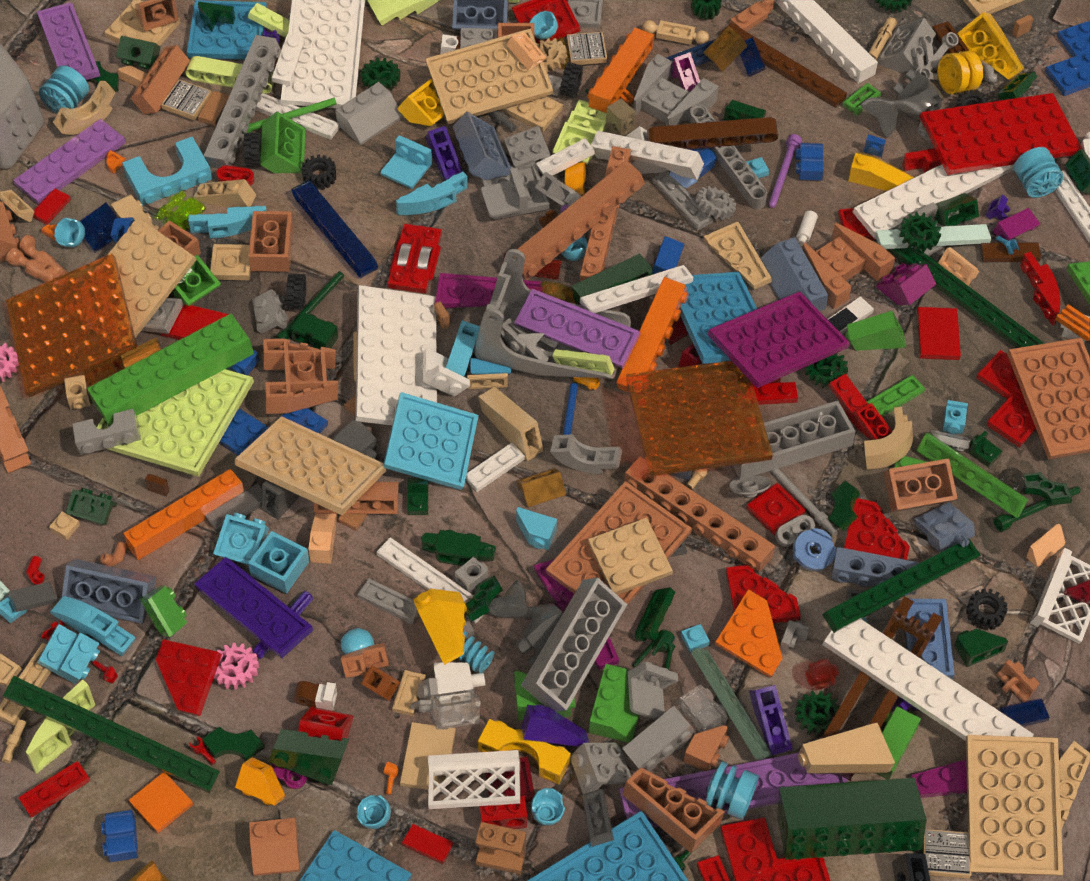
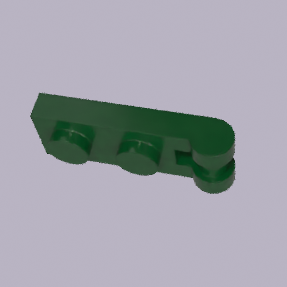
M671 587L654 591L635 631V639L637 641L656 640L658 638V629L676 593Z

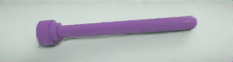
M790 134L786 140L787 152L769 201V207L774 208L777 204L796 148H800V143H802V138L799 135Z

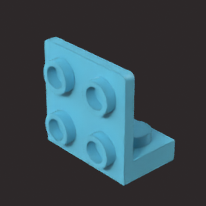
M399 135L395 140L396 153L381 170V175L413 189L432 165L431 149Z

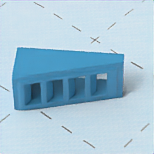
M471 358L472 375L511 374V368Z

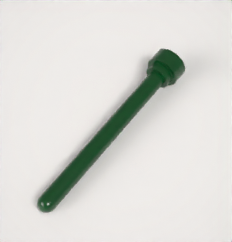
M1078 486L1070 488L1071 496L1079 494L1081 488ZM1045 499L1023 509L1017 518L1013 515L1001 514L994 517V526L1002 533L1009 530L1012 523L1046 509L1051 504Z

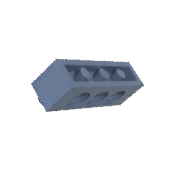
M837 547L831 579L842 583H855L863 587H874L920 562Z

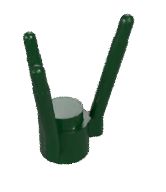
M660 630L658 638L651 641L635 661L633 667H637L652 648L655 647L652 652L653 656L658 651H668L664 668L669 670L672 653L676 647L673 644L675 640L674 634L668 630Z

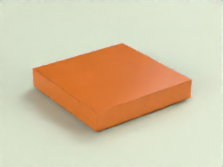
M165 772L161 773L129 799L132 807L157 834L193 806V801Z

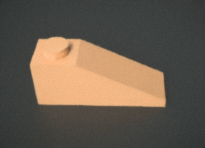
M315 513L308 549L310 562H332L338 513Z

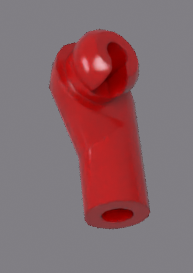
M32 556L26 570V575L31 583L37 585L43 583L45 575L39 570L42 559L38 556Z

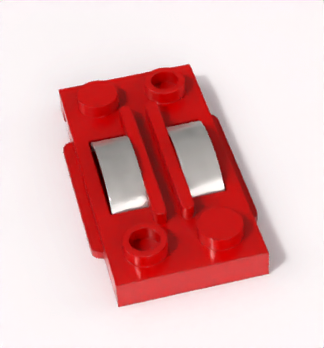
M404 223L389 270L388 288L423 294L427 293L429 281L433 280L441 250L439 243L442 229Z

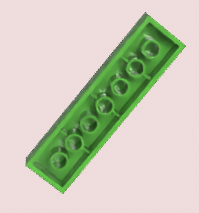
M229 314L87 389L95 407L108 427H110L114 422V413L134 409L137 416L254 354L249 337L234 316Z

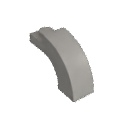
M546 171L535 186L536 189L562 206L565 204L571 206L582 197L581 194Z
M573 434L554 435L550 453L559 462L572 469L602 474L603 469L619 468L622 450L620 447H590L582 444Z

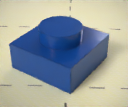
M868 134L864 152L882 157L886 140Z

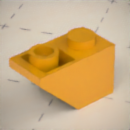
M253 757L242 764L235 788L241 790L247 796L261 799L267 805L275 806L284 799V791L272 766Z

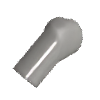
M981 61L984 80L987 83H995L997 75L994 74L993 67Z

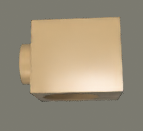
M85 375L65 378L66 395L70 410L91 406Z

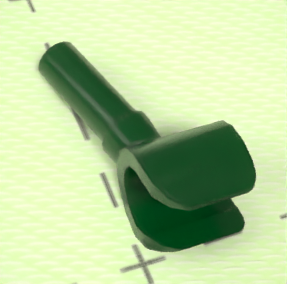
M688 850L680 857L674 858L682 872L687 867L684 861L691 855Z

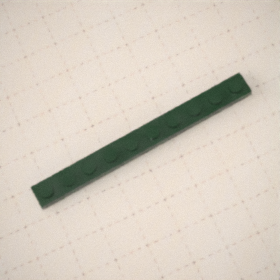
M914 247L886 249L906 265L914 263L927 264L936 282L935 287L1015 348L1045 344L920 249L917 252L914 250Z
M968 538L969 544L963 547L958 543L827 610L822 616L833 633H836L976 560L981 555Z
M16 676L12 677L3 694V698L208 793H210L220 772Z

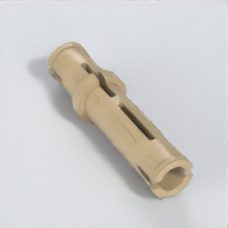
M888 17L883 27L879 29L878 36L868 52L876 61L887 40L891 38L894 27L897 25V21L892 17Z

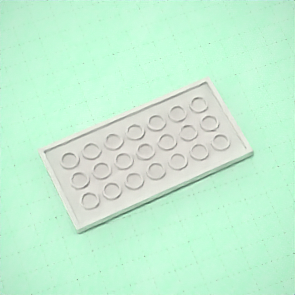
M292 0L288 35L305 38V44L290 86L282 84L281 104L308 106L335 97L337 104L327 108L337 109L356 97L365 0Z
M359 285L357 293L355 421L392 426L398 397L401 392L437 403V388L423 382V351L428 348L436 352V314L434 312L436 296Z

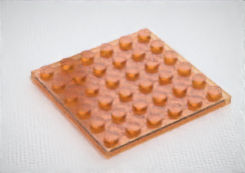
M113 254L6 300L24 390L28 397L65 382L64 379L83 375L120 359V355L137 349L116 257Z
M732 361L626 374V382L649 476L772 460L773 453L753 384Z

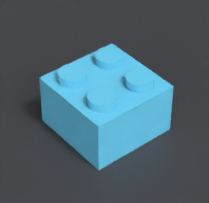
M271 531L248 563L250 575L287 594L309 563L308 549Z

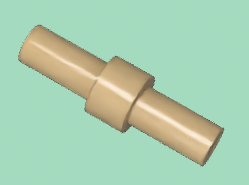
M707 457L701 466L696 467L691 479L686 484L687 488L693 490L696 484L704 479L707 475V470L713 463L712 458Z
M17 720L13 733L7 739V748L2 758L3 762L10 763L15 750L19 748L22 741L21 734L26 724L25 721Z

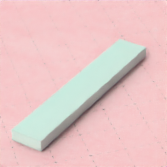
M986 224L941 227L939 232L941 237L936 246L990 243L991 236ZM898 229L876 230L877 243L885 249L908 247V243H902L904 237H899L900 231Z

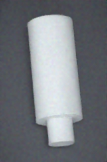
M806 211L796 235L800 246H803L805 242H809L818 218L814 211Z

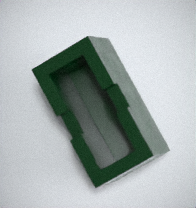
M966 193L935 203L938 206L935 220L942 227L955 226L961 221H969L979 217L977 199Z
M302 312L291 328L292 341L299 344L301 342L311 344L313 348L317 349L321 347L332 348L338 339V329L330 321L326 322L313 314Z

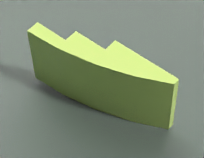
M440 0L367 1L381 25H384L395 17L401 20L414 11L419 14Z
M578 100L575 110L571 112L568 121L565 122L552 154L585 138L591 145L597 131L606 132V113L589 107V102ZM593 155L580 162H585L588 165Z
M84 680L79 682L63 697V699L87 710L95 706L89 685ZM48 718L44 720L26 750V754L36 774L72 745L69 737L76 731Z

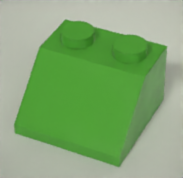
M198 255L195 256L197 260L172 291L173 295L177 299H182L187 306L192 305L221 286V283Z
M166 585L157 587L139 598L159 634L171 637L187 623L185 619L187 614L181 605L177 606L174 601L176 598L175 593L170 587L167 588Z

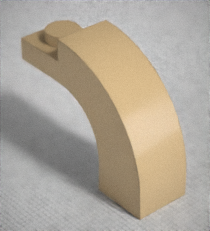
M100 81L93 95L84 105L74 109L60 108L53 123L62 134H79L100 118L104 120L113 109L110 106V102L116 92L106 81Z
M894 407L895 429L890 435L882 439L864 441L867 470L892 465L902 459L910 450L913 443L912 421H908L907 415H903L902 407Z

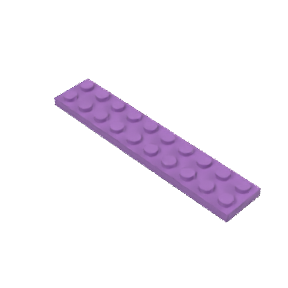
M799 753L734 765L737 766L735 776L737 778H740L744 770L759 775L748 809L777 804L779 787L845 783L848 781L837 773H807L805 767H802L799 763ZM732 766L727 767L726 774H729ZM717 769L664 780L667 781V784L677 789L680 787L685 790L686 794L697 800L700 798L706 801L709 783ZM624 787L619 788V794L627 820L641 810L622 795ZM717 799L715 800L712 808L716 809L717 807ZM725 803L721 809L725 811L724 814L728 813L729 804ZM644 814L653 828L660 827Z

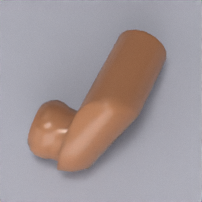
M118 542L115 552L111 555L108 553L103 554L100 557V562L111 567L121 563L124 559L127 544Z

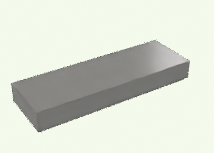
M368 578L358 593L359 599L412 625L420 616L413 599Z

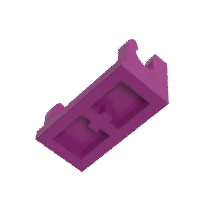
M1027 208L998 222L992 232L996 236L1009 241L1029 230H1034L1040 226V223L1030 208Z

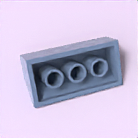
M466 111L453 125L455 137L460 144L459 147L464 154V160L468 164L469 172L474 177L478 176L484 180L510 175L511 167L495 128Z
M795 237L778 242L760 258L771 276L772 282L770 285L778 300L800 291L819 311L826 309L828 294Z
M74 559L65 568L62 597L66 596L82 601L111 617L142 624L146 618L147 611L139 598L155 589L156 576Z

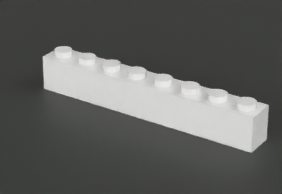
M774 0L858 84L875 75L878 62L814 0Z

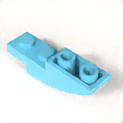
M461 172L433 188L428 184L416 188L413 192L396 200L397 214L415 215L427 213L456 202V194L468 188L467 175Z
M266 206L227 208V214L189 215L190 232H209L210 238L240 234L251 230L253 211H267Z
M63 596L50 611L52 615L79 633L81 632L86 636L89 634L120 656H123L135 642L136 637L118 626L119 621L82 601Z

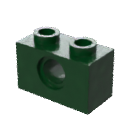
M121 36L116 57L121 60L122 64L132 66V63L139 64L138 67L149 69L157 60L161 47L154 42ZM141 50L140 56L135 57L136 51Z

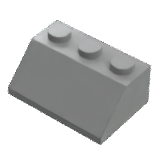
M925 18L897 26L879 55L877 64L900 73L907 72L910 69L915 70L917 63L916 58L911 54V50L916 46H921L924 50V56L925 47L920 42L921 37L929 34L934 38L936 33Z
M379 82L336 109V119L340 123V128L359 145L364 144L402 119L403 115L398 111V105L391 92Z

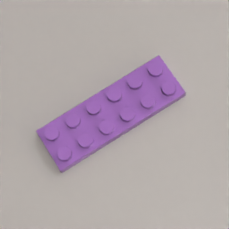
M72 2L37 11L57 67L61 65L71 67L79 72L85 80L99 77L98 67Z
M100 118L13 180L14 185L39 205L54 188L61 190L106 158L110 150L115 151L126 143L125 138Z
M535 289L531 290L515 321V325L533 333H544L543 337L580 352L610 356L612 364L622 369L640 336V331Z

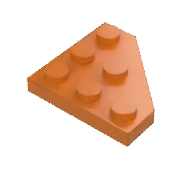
M748 589L716 640L715 645L771 678L783 659L767 600Z

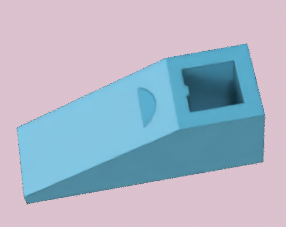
M461 321L446 366L447 369L463 377L465 376L480 326Z

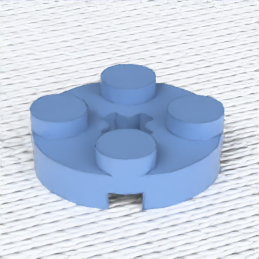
M813 528L802 532L795 539L793 558L803 568L818 572L832 563L836 555V547H834L833 539L827 532ZM816 545L819 554L811 553L810 547Z

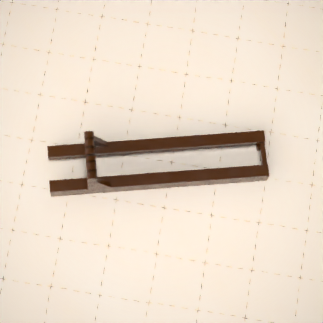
M904 597L898 608L896 607L883 634L893 639L900 628L918 639L911 653L921 658L943 617L933 612L927 624L919 625L920 620L917 619L915 621L914 616L910 619L906 618L914 601ZM862 671L859 673L822 738L838 734L870 679L867 674ZM888 690L870 724L878 723L881 728L898 695ZM855 773L837 774L851 781Z

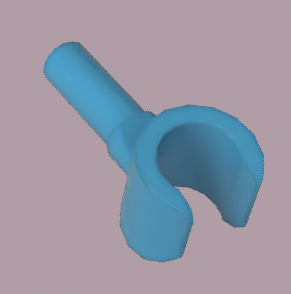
M1000 236L996 237V240L1006 246L1008 254H1013L1014 249L1019 250L1015 239L1008 241Z

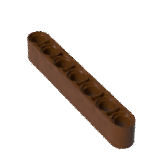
M766 117L656 126L647 130V139L650 142L668 146L697 149L770 143L778 139L776 119Z

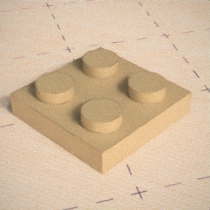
M213 244L210 271L218 280H250V245Z

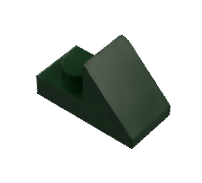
M198 2L200 18L212 32L216 22L234 25L236 19L233 6Z
M408 478L407 515H428L429 481L421 478Z

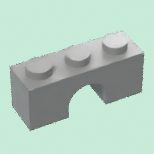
M134 409L114 413V422L106 429H98L93 419L73 423L75 444L80 455L141 440L139 423Z

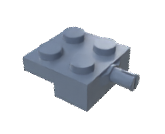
M950 502L915 518V525L927 535L928 543L940 553L958 543L965 547V545L969 544L968 538L975 536L974 523Z

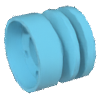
M61 65L51 74L50 79L46 80L40 87L39 96L49 109L58 114L60 108H76L78 103L88 94L89 85L79 72L71 67Z
M1037 147L1025 152L1016 160L1013 167L1027 194L1034 198L1052 193L1063 182L1064 176L1062 171L1059 169L1058 164L1055 163L1050 151L1045 147Z
M722 761L709 783L707 805L712 807L717 799L716 809H722L725 803L729 804L728 815L743 820L756 789L759 775L744 770L740 778L735 777L737 766L734 765L729 774H726L728 763Z

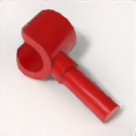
M94 660L92 664L104 672L102 678L106 682L113 684L118 677L115 669L112 666L106 667L97 660Z
M196 737L199 745L193 746L192 743H189L194 754H201L212 765L216 763V760L205 749L203 740L200 737Z

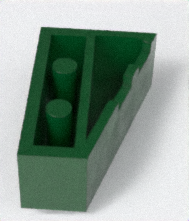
M281 729L268 762L332 786L349 739L342 738V741L330 740L327 735L317 738L310 737L306 732Z

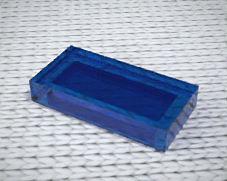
M753 37L745 40L747 47L740 53L749 77L766 70Z
M1042 698L1000 708L1001 713L1022 727L1046 722L1050 718Z

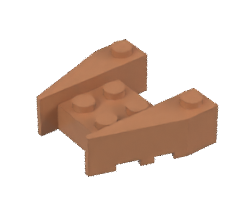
M838 223L834 224L833 241L817 251H814L806 242L802 248L828 294L827 303L833 309L849 300L852 286L847 280L865 269L876 281H879L882 277L892 272L895 260L883 246Z
M263 339L264 370H284L285 382H265L266 414L290 413L338 400V380L327 381L326 369H335L336 350L321 347L320 349L308 347L307 343L302 342L300 345L293 344L288 339Z
M0 386V457L9 474L31 465V461L27 455L29 451Z

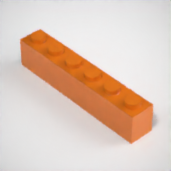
M634 28L631 34H627L624 44H621L617 54L612 56L609 66H605L603 75L597 78L594 88H590L587 95L589 107L607 113V107L620 98L653 49L655 34L638 28Z
M666 277L663 278L641 326L640 336L616 382L618 389L638 397L641 396L642 392H646L649 386L648 378L650 374L655 373L657 368L656 360L658 356L661 357L664 353L666 338L669 339L672 335L673 322L678 321L681 314L679 309L682 303L685 304L688 299L689 293L685 284Z
M232 469L227 470L124 532L127 547L137 560L142 559L206 520V514L244 492L242 482Z

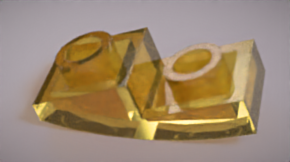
M550 281L540 283L543 289L542 293L568 303L577 304L574 301L570 287Z

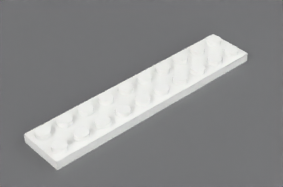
M939 165L854 207L853 213L876 240V230L898 229L903 218L909 213L913 214L922 206H927L932 202L938 203L963 193L967 194L1013 171L1014 165L947 175L943 165Z
M862 619L836 633L831 631L822 644L965 741L967 735L1033 737L1034 735Z

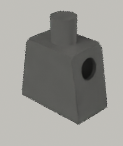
M355 418L332 439L377 461L380 459V455L375 452L377 450L376 438L360 421H355Z
M267 480L262 484V510L279 520L298 499L299 495Z

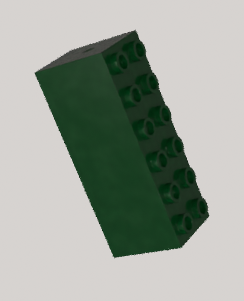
M915 778L779 787L777 821L786 860L922 850L927 819Z

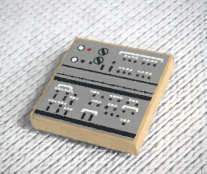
M603 32L567 35L571 63L579 65L607 63Z
M178 80L161 104L163 110L195 120L211 96L212 91Z
M925 829L923 854H926L929 875L970 879L969 834L967 832Z

